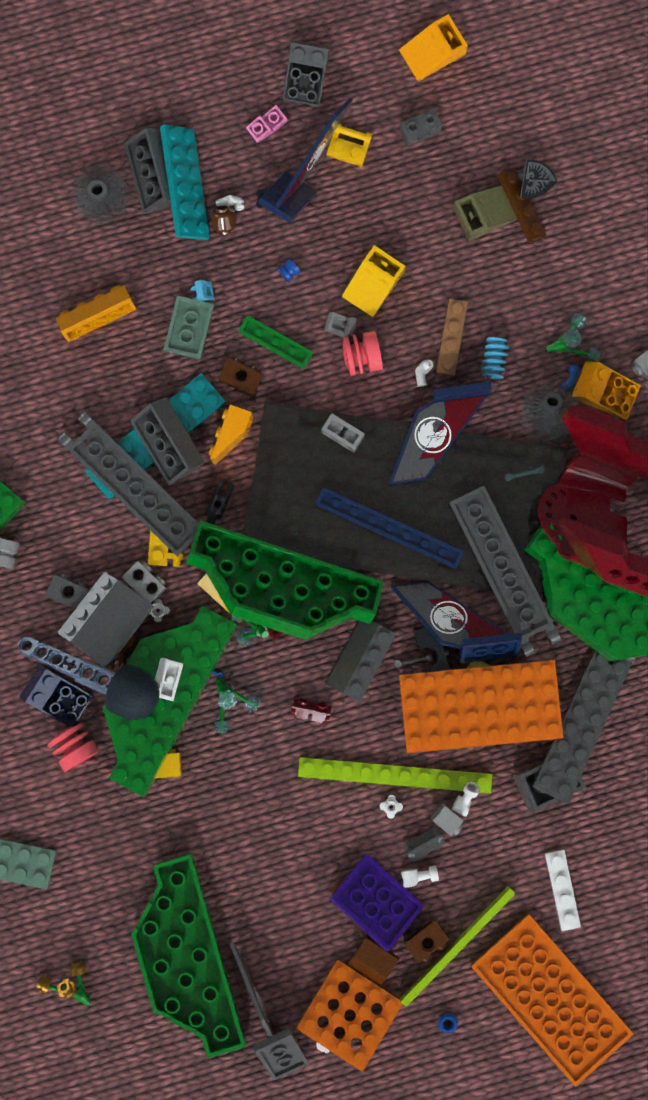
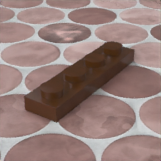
M513 168L500 172L497 177L528 242L544 238L547 234L530 198H520L522 181L516 169Z

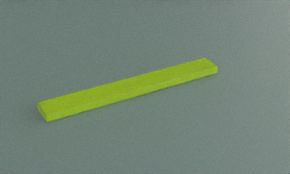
M509 886L400 997V1002L405 1007L417 997L515 895V892Z

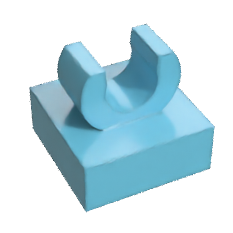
M196 281L195 286L191 288V291H196L197 296L193 297V299L204 302L214 301L212 282Z

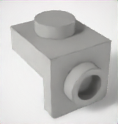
M329 312L324 330L340 337H351L356 330L357 319Z

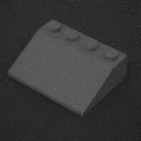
M104 572L57 633L69 644L107 669L154 606L122 582Z

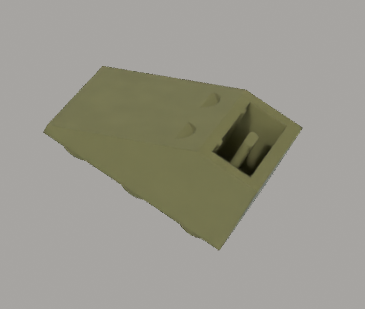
M502 185L470 194L455 201L453 206L468 241L518 220Z

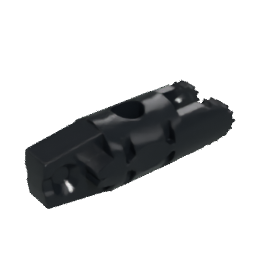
M219 479L205 512V515L208 516L207 523L214 525L216 520L221 521L235 484L231 483L228 486L224 497L219 495L224 485V480ZM217 501L221 502V506L219 508L215 507V503Z

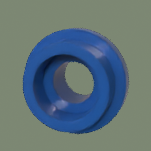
M444 1013L438 1020V1026L442 1032L452 1033L456 1030L458 1021L453 1014ZM445 1020H451V1025H444Z

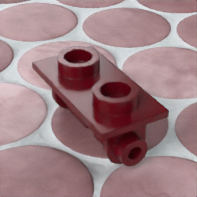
M294 698L291 715H294L295 718L307 720L308 715L312 714L311 721L323 724L325 722L329 723L332 706H328L323 702L314 703L304 698Z

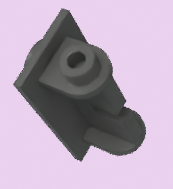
M435 826L403 844V847L413 862L445 844V841Z

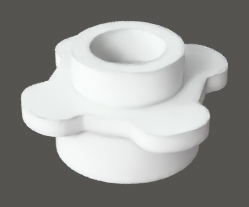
M156 599L154 604H152L154 608L149 614L154 617L156 622H161L162 617L165 614H169L170 609L162 604V600Z
M389 795L385 802L380 803V809L384 810L387 813V817L391 819L395 817L398 811H402L403 805L396 801L394 795Z

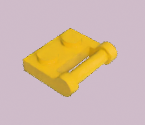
M339 123L332 136L327 156L362 167L373 134L356 131ZM343 134L363 140L364 143L359 145L339 138V135Z

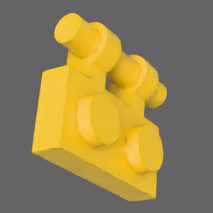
M150 530L148 565L168 566V559H173V567H180L183 554L177 557L174 553H169V548Z

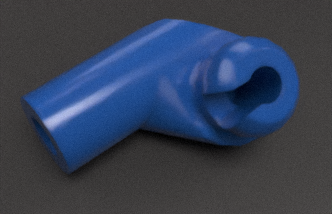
M575 364L570 365L568 368L570 373L569 379L560 384L561 387L565 388L563 389L565 392L576 386L581 374L580 367Z

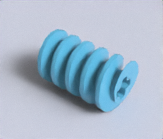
M488 337L486 342L489 345L485 346L487 352L484 353L483 357L485 360L482 361V364L485 366L481 368L482 376L491 379H503L504 376L499 374V372L505 371L501 364L507 363V361L502 359V357L508 356L507 353L503 352L504 349H509V346L504 344L507 340Z

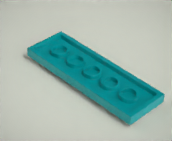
M164 124L160 126L175 236L177 238L207 240L210 238L194 129Z

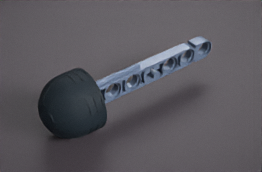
M24 637L18 643V649L24 656L30 659L35 658L37 662L75 678L74 681L105 694L107 710L122 718L129 720L142 719L148 716L158 704L160 691L157 682L148 672L136 666L127 664L115 673L88 660L82 661L30 637ZM27 643H32V646L29 650H23L24 646ZM41 650H47L44 657H38ZM62 656V661L59 664H54V659ZM67 663H69V664L72 665V666H75V665H76V668H75V669H74V668L70 669V668L67 666ZM93 670L91 677L84 678L86 671ZM103 677H109L107 684L100 685V680Z

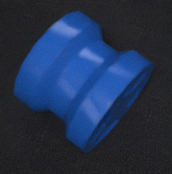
M289 258L285 260L283 266L277 268L281 276L289 283L295 275L301 273L299 268Z

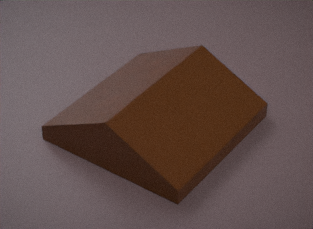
M366 936L348 961L347 966L380 986L390 975L399 957L390 951L386 952L378 943Z

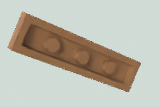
M449 299L436 374L455 376L468 304L466 301Z

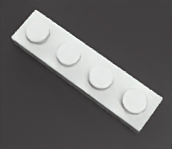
M562 849L544 853L561 931L580 928L581 925L565 851Z

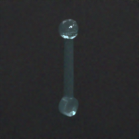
M540 466L535 470L511 475L508 473L505 475V479L511 481L512 478L535 473L543 474L545 469Z

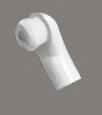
M233 195L216 200L217 206L233 205L237 211H241L245 207L243 199Z
M423 360L415 369L417 387L427 385L425 375L434 366L432 360Z

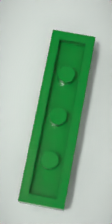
M248 315L238 330L239 334L303 370L313 355V352Z

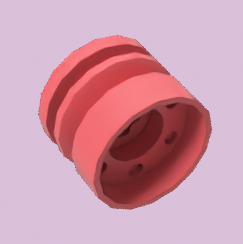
M375 331L363 333L362 342H358L356 335H352L353 344H350L348 336L343 337V356L350 376L356 375L355 367L357 366L359 373L363 374V365L366 364L370 372L383 370L379 343Z
M83 723L68 727L47 744L49 749L57 745L59 746L52 753L53 755L64 754L58 761L64 773L100 751L93 740L84 743L83 739L89 734L88 731L79 735L78 732L85 727Z

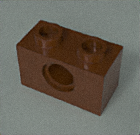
M228 358L218 378L220 382L254 398L263 380V375L260 374L261 370L253 366L251 368L245 366L244 362L238 358ZM240 372H244L247 374V378L241 381L237 379V375Z
M433 918L403 942L419 964L421 961L423 963L427 962L433 956L432 953L438 949L440 951L448 945L447 941L450 939L435 918ZM424 938H431L433 940L432 945L429 947L423 946L422 941Z

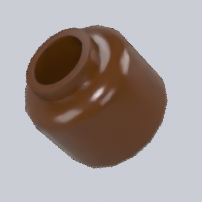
M228 205L217 206L212 211L211 222L213 230L219 232L220 235H228L236 228L235 211Z

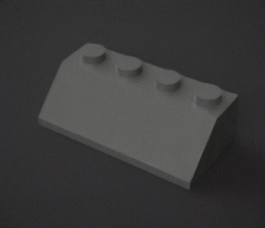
M145 128L126 141L124 146L143 214H148L170 208L171 201L160 128Z
M166 397L151 402L130 421L168 486L193 473L205 463Z
M359 621L326 684L361 702L396 633L373 621L370 624Z

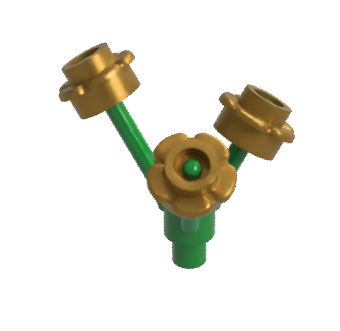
M81 960L75 961L68 968L71 976H77L78 986L70 979H64L56 987L50 985L52 979L45 975L44 978L40 977L36 989H39V994H47L48 989L59 992V997L63 999L73 997L79 1003L82 1002L87 1006L90 1004L91 999L87 997L88 994L84 991L85 988L81 977L82 974L86 973L87 964Z

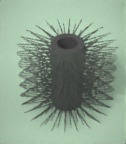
M96 164V169L92 170L90 168L92 175L87 169L92 181L90 182L82 173L81 184L76 182L78 193L71 196H78L73 197L77 198L76 202L79 200L78 206H75L77 207L76 210L79 209V214L81 213L83 216L88 215L87 219L89 217L97 219L98 216L97 223H99V217L101 218V213H103L101 219L102 226L104 217L111 216L115 222L110 212L111 209L120 218L118 213H123L122 209L120 211L119 206L125 202L124 198L131 195H124L128 194L125 193L128 191L124 190V187L128 186H125L127 184H124L125 182L120 178V174L111 177L108 175L111 172L110 170L109 173L107 171V173L105 172L106 175H104L105 168H102L103 174L101 172L100 177L101 164L98 174H94L93 172L97 171ZM109 219L105 220V228H106V222H109V221H110Z
M552 383L550 390H547V392L546 389L541 392L542 390L539 391L542 396L538 395L535 398L529 394L530 399L528 398L527 401L525 398L522 405L523 409H521V415L523 416L520 419L526 422H519L523 425L527 423L529 429L531 427L534 431L539 429L536 433L540 436H543L544 431L546 435L547 431L549 444L551 437L552 439L554 437V433L555 436L560 433L566 438L559 431L561 429L565 433L568 432L566 429L561 428L563 426L567 428L562 424L564 422L562 414L567 409L565 407H573L575 405L572 403L575 402V399L573 401L566 400L573 397L572 395L571 397L567 396L571 393L570 391L563 395L562 393L564 392L558 388L557 393H553L554 384L552 388Z

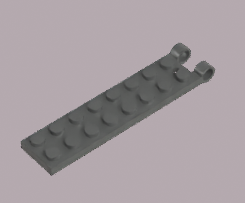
M82 411L77 418L88 429L75 442L65 432H62L57 439L178 557L193 542L199 523L99 425ZM86 439L90 440L89 444H85Z
M485 486L449 502L513 633H521L522 641L520 648L524 656L528 657L535 653L528 637L542 630H545L546 636L552 645L561 641L559 633ZM530 624H534L535 628L530 629Z
M593 651L562 719L563 738L553 739L542 767L532 785L533 788L569 804L635 657L615 660L610 665L608 663L609 660L597 651Z

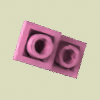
M275 105L262 117H257L246 129L258 143L274 133L289 120L280 108Z

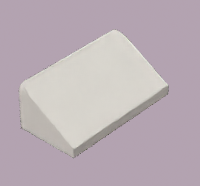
M166 658L160 659L155 677L160 691L159 698L170 701L174 700L184 663Z

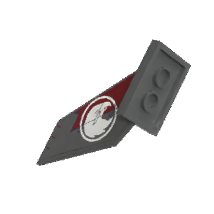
M233 942L230 943L260 1021L269 1038L253 1045L258 1058L273 1081L309 1065L306 1055L289 1028L277 1034L246 962Z

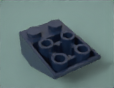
M40 663L20 697L24 702L70 727L75 726L93 698V695Z

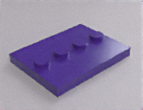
M368 854L361 858L329 898L386 952L391 950L424 907Z

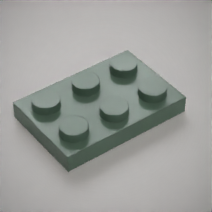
M177 296L164 352L201 360L214 304Z
M0 838V880L49 889L57 850Z

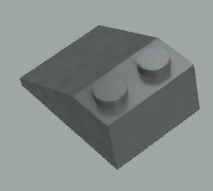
M542 763L513 775L528 811L536 812L559 801L532 787L542 767ZM582 777L574 793L586 788Z

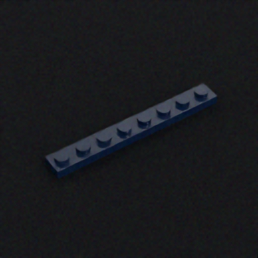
M324 487L315 503V506L453 569H457L464 551Z

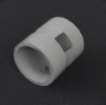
M0 538V567L14 569L16 561L14 555L18 553L20 543Z

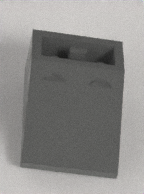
M296 40L291 42L283 100L320 107L331 47Z

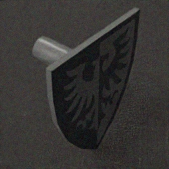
M526 159L524 173H518L519 178L523 181L520 198L539 197L555 185L557 179L553 171L546 164L537 160Z

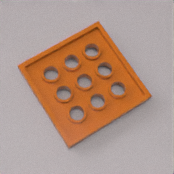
M336 960L296 1026V1029L363 1072L400 1010L402 1003L398 998L341 961ZM345 981L348 983L349 989L346 993H341L338 990L340 982ZM358 992H362L365 995V1001L362 1004H358L355 1001V995ZM330 999L338 1001L339 1005L336 1010L328 1008ZM374 1003H379L382 1007L378 1015L373 1014L371 1011ZM349 1009L355 1013V1018L352 1021H347L344 1017L345 1012ZM321 1016H325L328 1019V1025L324 1028L319 1027L317 1024V1020ZM365 1020L370 1021L372 1025L368 1032H364L361 1029V1023ZM337 1027H342L345 1031L344 1036L340 1039L334 1036V1030ZM353 1038L361 1040L359 1049L351 1047V1040Z

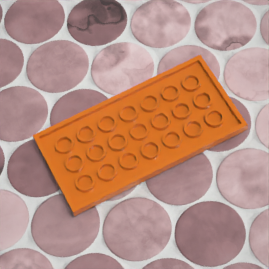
M555 660L399 675L407 753L563 738Z
M529 913L470 965L575 1087L634 1035Z

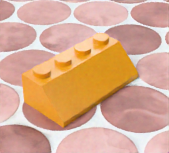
M120 285L115 286L110 290L111 292L95 296L93 301L88 303L82 302L76 306V309L60 313L56 320L65 339L70 342L135 311L136 308L125 285L122 287Z

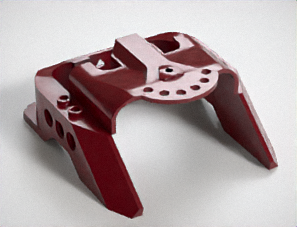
M588 406L568 407L562 414V419L580 454L568 464L558 484L550 486L542 493L538 503L540 523L550 540L556 544L559 555L564 559L591 569L605 582L648 597V559L629 552L627 548V518L610 511V500L616 499L625 502L626 490L630 484L638 479V476L648 480V442L630 435L622 420Z

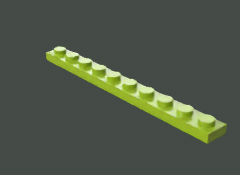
M300 757L298 777L464 791L467 782H474L480 787L479 793L491 794L492 774L305 757Z

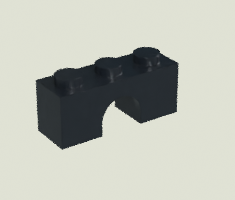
M426 628L413 632L418 649L430 648L437 656L435 664L424 668L425 672L454 670L452 664L449 665L447 658L450 657L447 646L443 647V645L439 644Z

